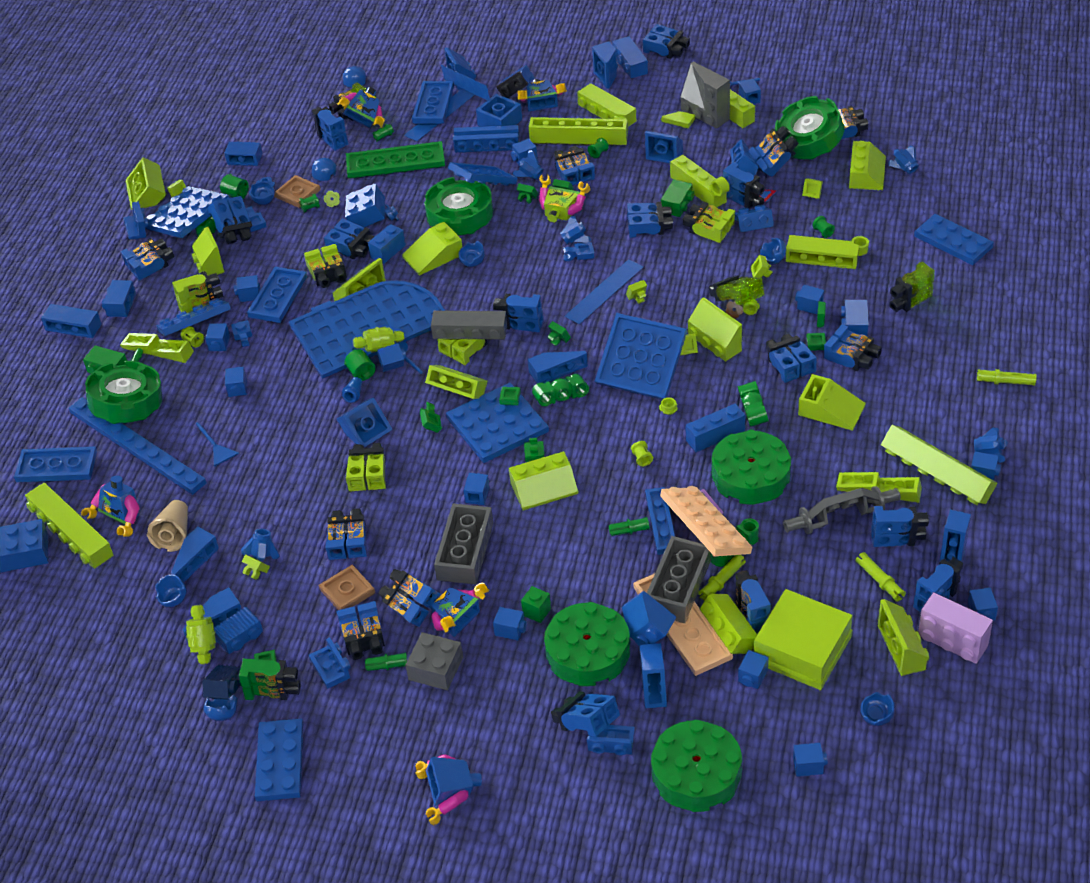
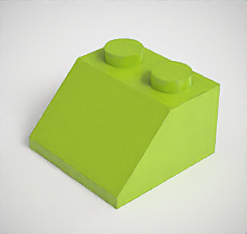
M206 227L192 245L194 253L191 256L194 263H196L199 273L205 271L207 275L215 273L219 275L224 273L220 253L209 228Z

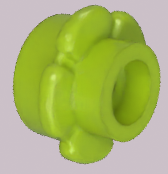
M328 191L324 196V202L329 207L337 206L340 202V196L337 192Z
M752 298L745 299L742 302L743 311L748 315L755 314L760 307L757 300Z
M670 397L664 398L661 401V405H659L660 411H663L666 415H671L678 410L675 399Z

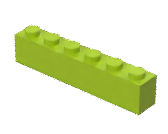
M531 117L529 136L530 140L537 144L588 145L595 144L597 139L603 138L609 145H627L628 122L627 119Z
M891 425L881 443V446L886 448L885 452L894 457L896 455L902 457L901 461L909 466L914 464L919 467L917 471L927 476L931 474L935 477L934 481L941 485L948 484L951 486L950 490L958 495L965 494L968 496L967 500L973 504H986L998 484L900 426Z
M42 483L25 494L28 502L26 506L31 513L35 512L38 519L46 522L52 533L56 532L64 544L67 542L71 551L74 554L78 553L84 564H90L95 569L114 556L109 542L46 483Z

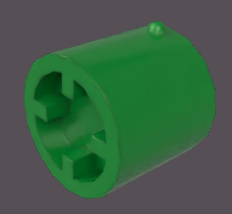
M231 173L225 175L220 184L221 193L232 198L241 196L244 199L249 190L247 180L233 176Z
M353 350L345 358L344 365L354 377L365 381L374 374L375 365L363 350Z

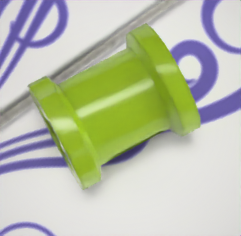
M192 326L186 327L181 331V338L189 341L190 345L194 348L199 347L204 342V335L196 332Z
M638 441L631 446L632 453L636 456V462L639 466H647L653 461V455L648 451L645 441Z

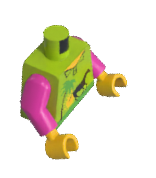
M543 175L540 176L542 188H540L539 201L542 209L545 210V216H547L550 222H556L557 219L568 220L572 215L581 211L586 198L584 195L590 191L588 183L583 188L584 183L582 181L579 182L578 188L580 192L552 186L547 188L551 183L549 175L546 181H543Z

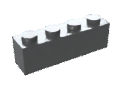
M434 310L431 322L433 339L505 340L507 330L506 311Z

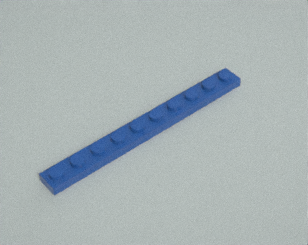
M83 397L68 408L70 413L190 494H195L207 484L204 477L124 424H112L102 418H97L91 413L87 400Z

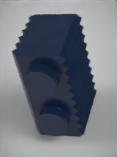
M218 664L203 679V698L229 700L241 686L239 679L241 667Z

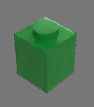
M531 586L521 600L524 617L542 623L551 610L550 593Z

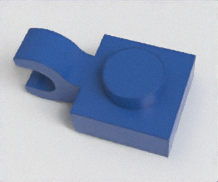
M252 206L246 208L253 225L250 228L251 232L267 227L266 221L260 212L255 213Z
M592 242L576 243L574 247L563 248L564 254H567L563 255L564 261H571L574 257H577V260L594 258Z
M248 320L231 324L235 341L241 340L242 347L249 346L248 337H252V332Z

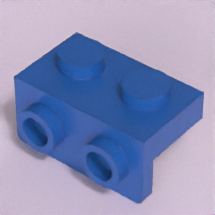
M132 202L133 216L123 217L129 239L145 238V228H148L147 218H145L144 208H140L139 202Z
M757 205L755 209L751 210L741 208L738 209V212H735V220L739 223L740 232L772 227L774 225L772 209L765 207V205Z
M330 637L326 639V647L309 654L311 663L327 689L350 679L348 670L351 669L347 658H342V651L338 643H333Z
M607 725L596 737H587L588 751L598 754L604 752L617 755L632 754L635 727Z

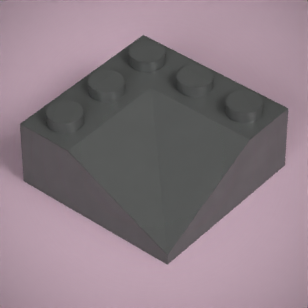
M692 62L681 94V110L694 114L695 118L716 129L730 120V80Z

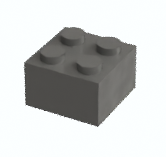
M422 632L405 665L408 680L448 691L463 660L461 642Z

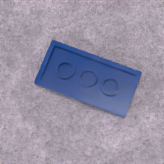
M423 81L413 112L412 122L419 124H444L454 82Z
M450 162L448 169L454 171V175L465 177V181L470 183L477 181L482 184L489 182L494 185L500 183L509 186V184H516L518 180L517 177L496 166Z
M937 214L930 217L914 233V237L971 265L980 260L994 245L993 241Z
M274 267L247 311L248 317L281 323L304 284L307 272Z
M215 298L210 300L208 305H198L192 308L193 311L188 313L183 311L176 314V318L171 320L170 318L159 321L160 324L156 325L159 333L167 336L231 309L230 305L222 299Z
M96 446L22 449L14 479L16 482L91 480L97 455Z
M302 718L259 722L255 783L256 802L301 798Z

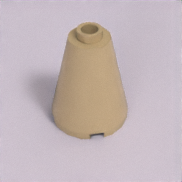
M180 500L171 501L149 524L147 537L156 548H164L169 552L177 551L181 548L184 539L187 537L188 506L186 503Z

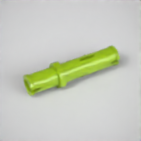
M978 369L977 381L994 382V384L1036 385V374L1003 372L999 369H995V371Z
M865 552L859 554L862 560L857 557L856 562L879 583V587L887 591L896 602L902 600L899 594L904 597L906 592L895 583V579L890 575L888 576Z
M734 555L715 576H711L708 583L698 592L701 595L700 598L705 601L709 594L721 591L724 588V584L746 563V560H743L744 557L742 555Z

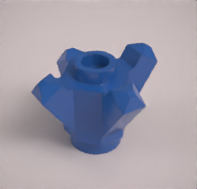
M910 145L905 150L895 149L894 156L896 158L888 163L890 167L901 169L908 174L915 172L919 167L916 160V148Z
M529 150L527 153L528 157H523L518 164L520 168L518 171H514L513 175L515 177H530L537 180L542 175L544 169L539 165L535 152Z
M575 216L570 217L566 227L560 232L566 244L591 241V238L583 233L586 231L582 222L578 223Z
M997 427L991 428L982 437L974 439L975 452L999 456V463L1005 462V456L1001 454V451L1005 449L1008 442L1003 437L1000 438Z
M256 529L252 538L241 548L243 556L250 554L259 561H263L268 556H271L272 559L280 557L272 541L271 532L267 529Z

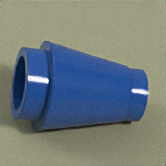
M354 377L343 388L342 396L345 401L352 403L359 399L362 386L360 378Z

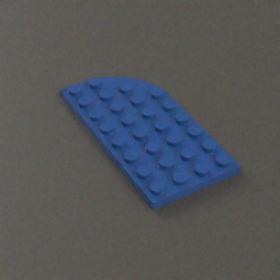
M384 281L289 321V325L323 379L346 369L347 367L344 365L345 358L353 350L361 349L369 358L377 355V352H367L365 347L355 348L353 346V339L360 336L363 338V331L375 327H390L393 333L394 331H402L404 333V340L397 342L402 344L431 331L433 311H445V309L434 294L419 285L405 281Z

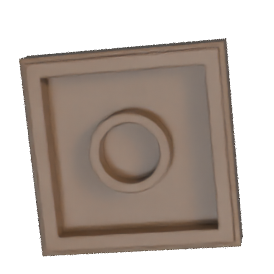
M295 175L276 190L274 196L300 208L299 198L311 197L312 194H317L321 189L320 185Z
M353 565L319 584L321 592L338 610L353 607L375 594V588Z

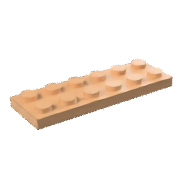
M697 487L661 489V498L713 556L751 554L752 546Z
M655 574L634 582L635 591L638 594L643 591L647 593ZM695 601L686 623L674 621L667 633L668 638L695 676L733 659V654L729 652Z

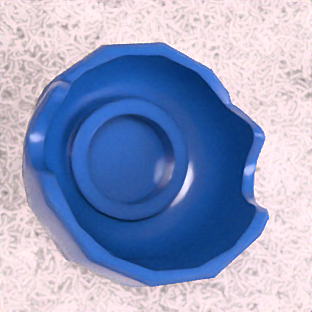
M351 66L344 71L343 83L345 86L359 87L365 84L366 73L361 67Z
M317 159L312 165V177L316 180L327 181L332 174H336L337 166L331 159Z
M261 181L251 186L249 194L255 203L266 205L273 200L275 189L270 183Z
M772 238V242L763 244L760 255L766 256L767 263L777 264L786 255V244L780 238Z
M479 241L475 243L467 242L458 253L460 262L468 267H475L481 264L485 258L483 244Z
M175 574L166 575L155 586L157 591L156 598L164 607H175L180 604L187 593L184 582Z
M875 692L864 698L861 703L860 713L868 724L882 726L889 723L893 718L895 703L889 694L883 695Z
M234 695L229 700L214 699L210 701L207 698L204 704V713L215 721L229 720L236 713L238 698Z

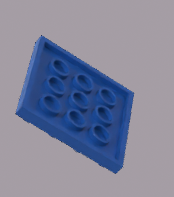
M191 186L186 187L179 195L172 197L171 201L166 205L159 207L157 212L147 216L148 228L145 229L183 238L211 216L207 208L212 201L227 200L229 196Z
M616 313L595 383L662 400L667 398L687 329Z
M511 382L480 396L478 399L469 401L446 412L447 419L483 463L529 442V438H537L549 432V426L521 394L518 405H500L502 387H514Z

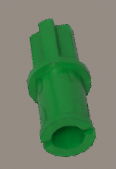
M647 517L636 520L627 519L626 522L609 525L611 536L626 533L632 535V532L649 530Z
M406 653L388 656L385 654L382 657L365 659V668L367 671L387 669L389 671V668L403 667L407 663Z

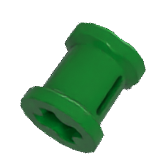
M599 138L594 145L588 146V153L591 157L598 158L600 153L609 149V144L605 139Z
M312 194L311 197L305 199L299 198L303 212H307L308 209L314 207L320 208L316 194Z
M824 216L817 217L812 224V227L815 230H819L824 238L830 237L835 231V226L829 224Z

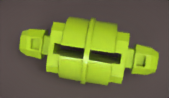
M375 327L363 331V338L361 336L354 338L353 346L355 348L365 347L367 352H377V349L394 345V341L396 343L403 341L404 333L402 331H394L393 333L390 327Z
M194 605L191 608V617L193 619L186 621V638L188 639L190 652H198V662L200 664H208L211 661V652L209 650L216 648V631H214L211 617L203 616L205 615L204 607L202 605Z

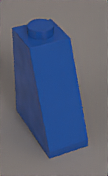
M661 643L639 645L645 708L667 707L665 669Z

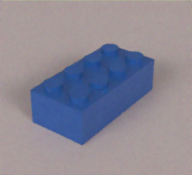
M42 519L0 527V572L48 564V532Z

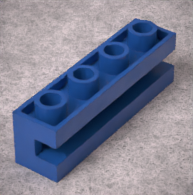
M518 125L454 128V151L459 153L512 150V144L518 143L520 139Z

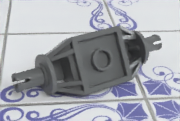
M873 486L871 490L859 488L824 498L809 511L805 507H801L799 509V517L784 520L783 526L787 533L803 528L805 533L809 535L812 534L814 529L828 525L827 514L834 512L840 506L842 509H846L856 504L860 514L866 515L874 512V507L868 508V504L883 506V510H885V504L901 499L900 492L897 488L881 492L877 486ZM816 516L819 523L812 525L811 520Z

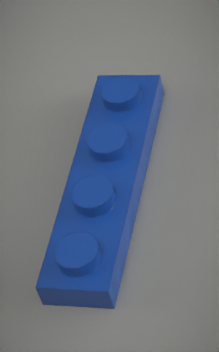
M665 487L645 490L657 555L664 554L671 536L675 537L669 506L660 496L661 489H665Z

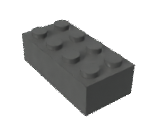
M452 504L434 564L437 580L477 584L493 527L491 507Z
M671 536L647 594L676 616L675 621L686 623L709 567L711 552L704 544Z

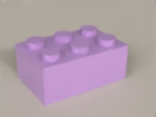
M933 592L921 610L918 633L925 641L932 642L946 651H951L963 659L977 664L988 647L993 620Z

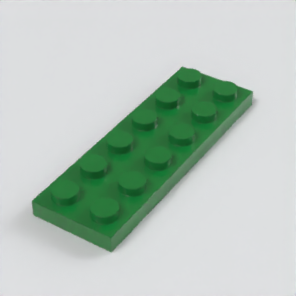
M442 141L346 153L348 178L445 166Z

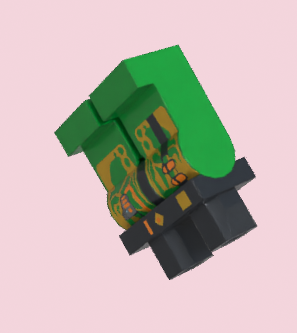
M243 658L239 679L243 687L245 700H254L255 695L287 700L288 694L299 695L301 681L297 680L298 668L287 667L286 660H279L278 663L272 660Z

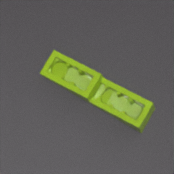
M129 333L120 344L124 349L136 351L137 348H141L145 354L186 363L194 352L189 341L161 340L157 334Z
M879 472L839 473L836 486L838 491L849 492L859 488L871 490L873 486H877L881 492L897 488L900 492V500L920 502L922 491L920 477L880 478Z

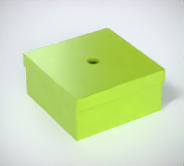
M785 589L754 640V652L769 657L768 669L822 690L852 637V615Z

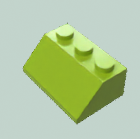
M853 141L849 188L883 190L886 156L871 142Z
M142 157L126 179L131 210L132 202H139L140 208L156 206L166 195L160 165Z
M376 259L333 292L334 302L376 283L386 281L382 259Z
M703 297L688 320V334L695 333L696 340L703 347L708 348L717 357L726 362L742 351V324Z
M564 451L509 468L510 483L522 510L578 494L572 468Z
M886 599L880 600L878 628L900 675L904 676L926 670L929 654L927 649L921 645L920 635L913 628L911 616L906 614L903 607Z

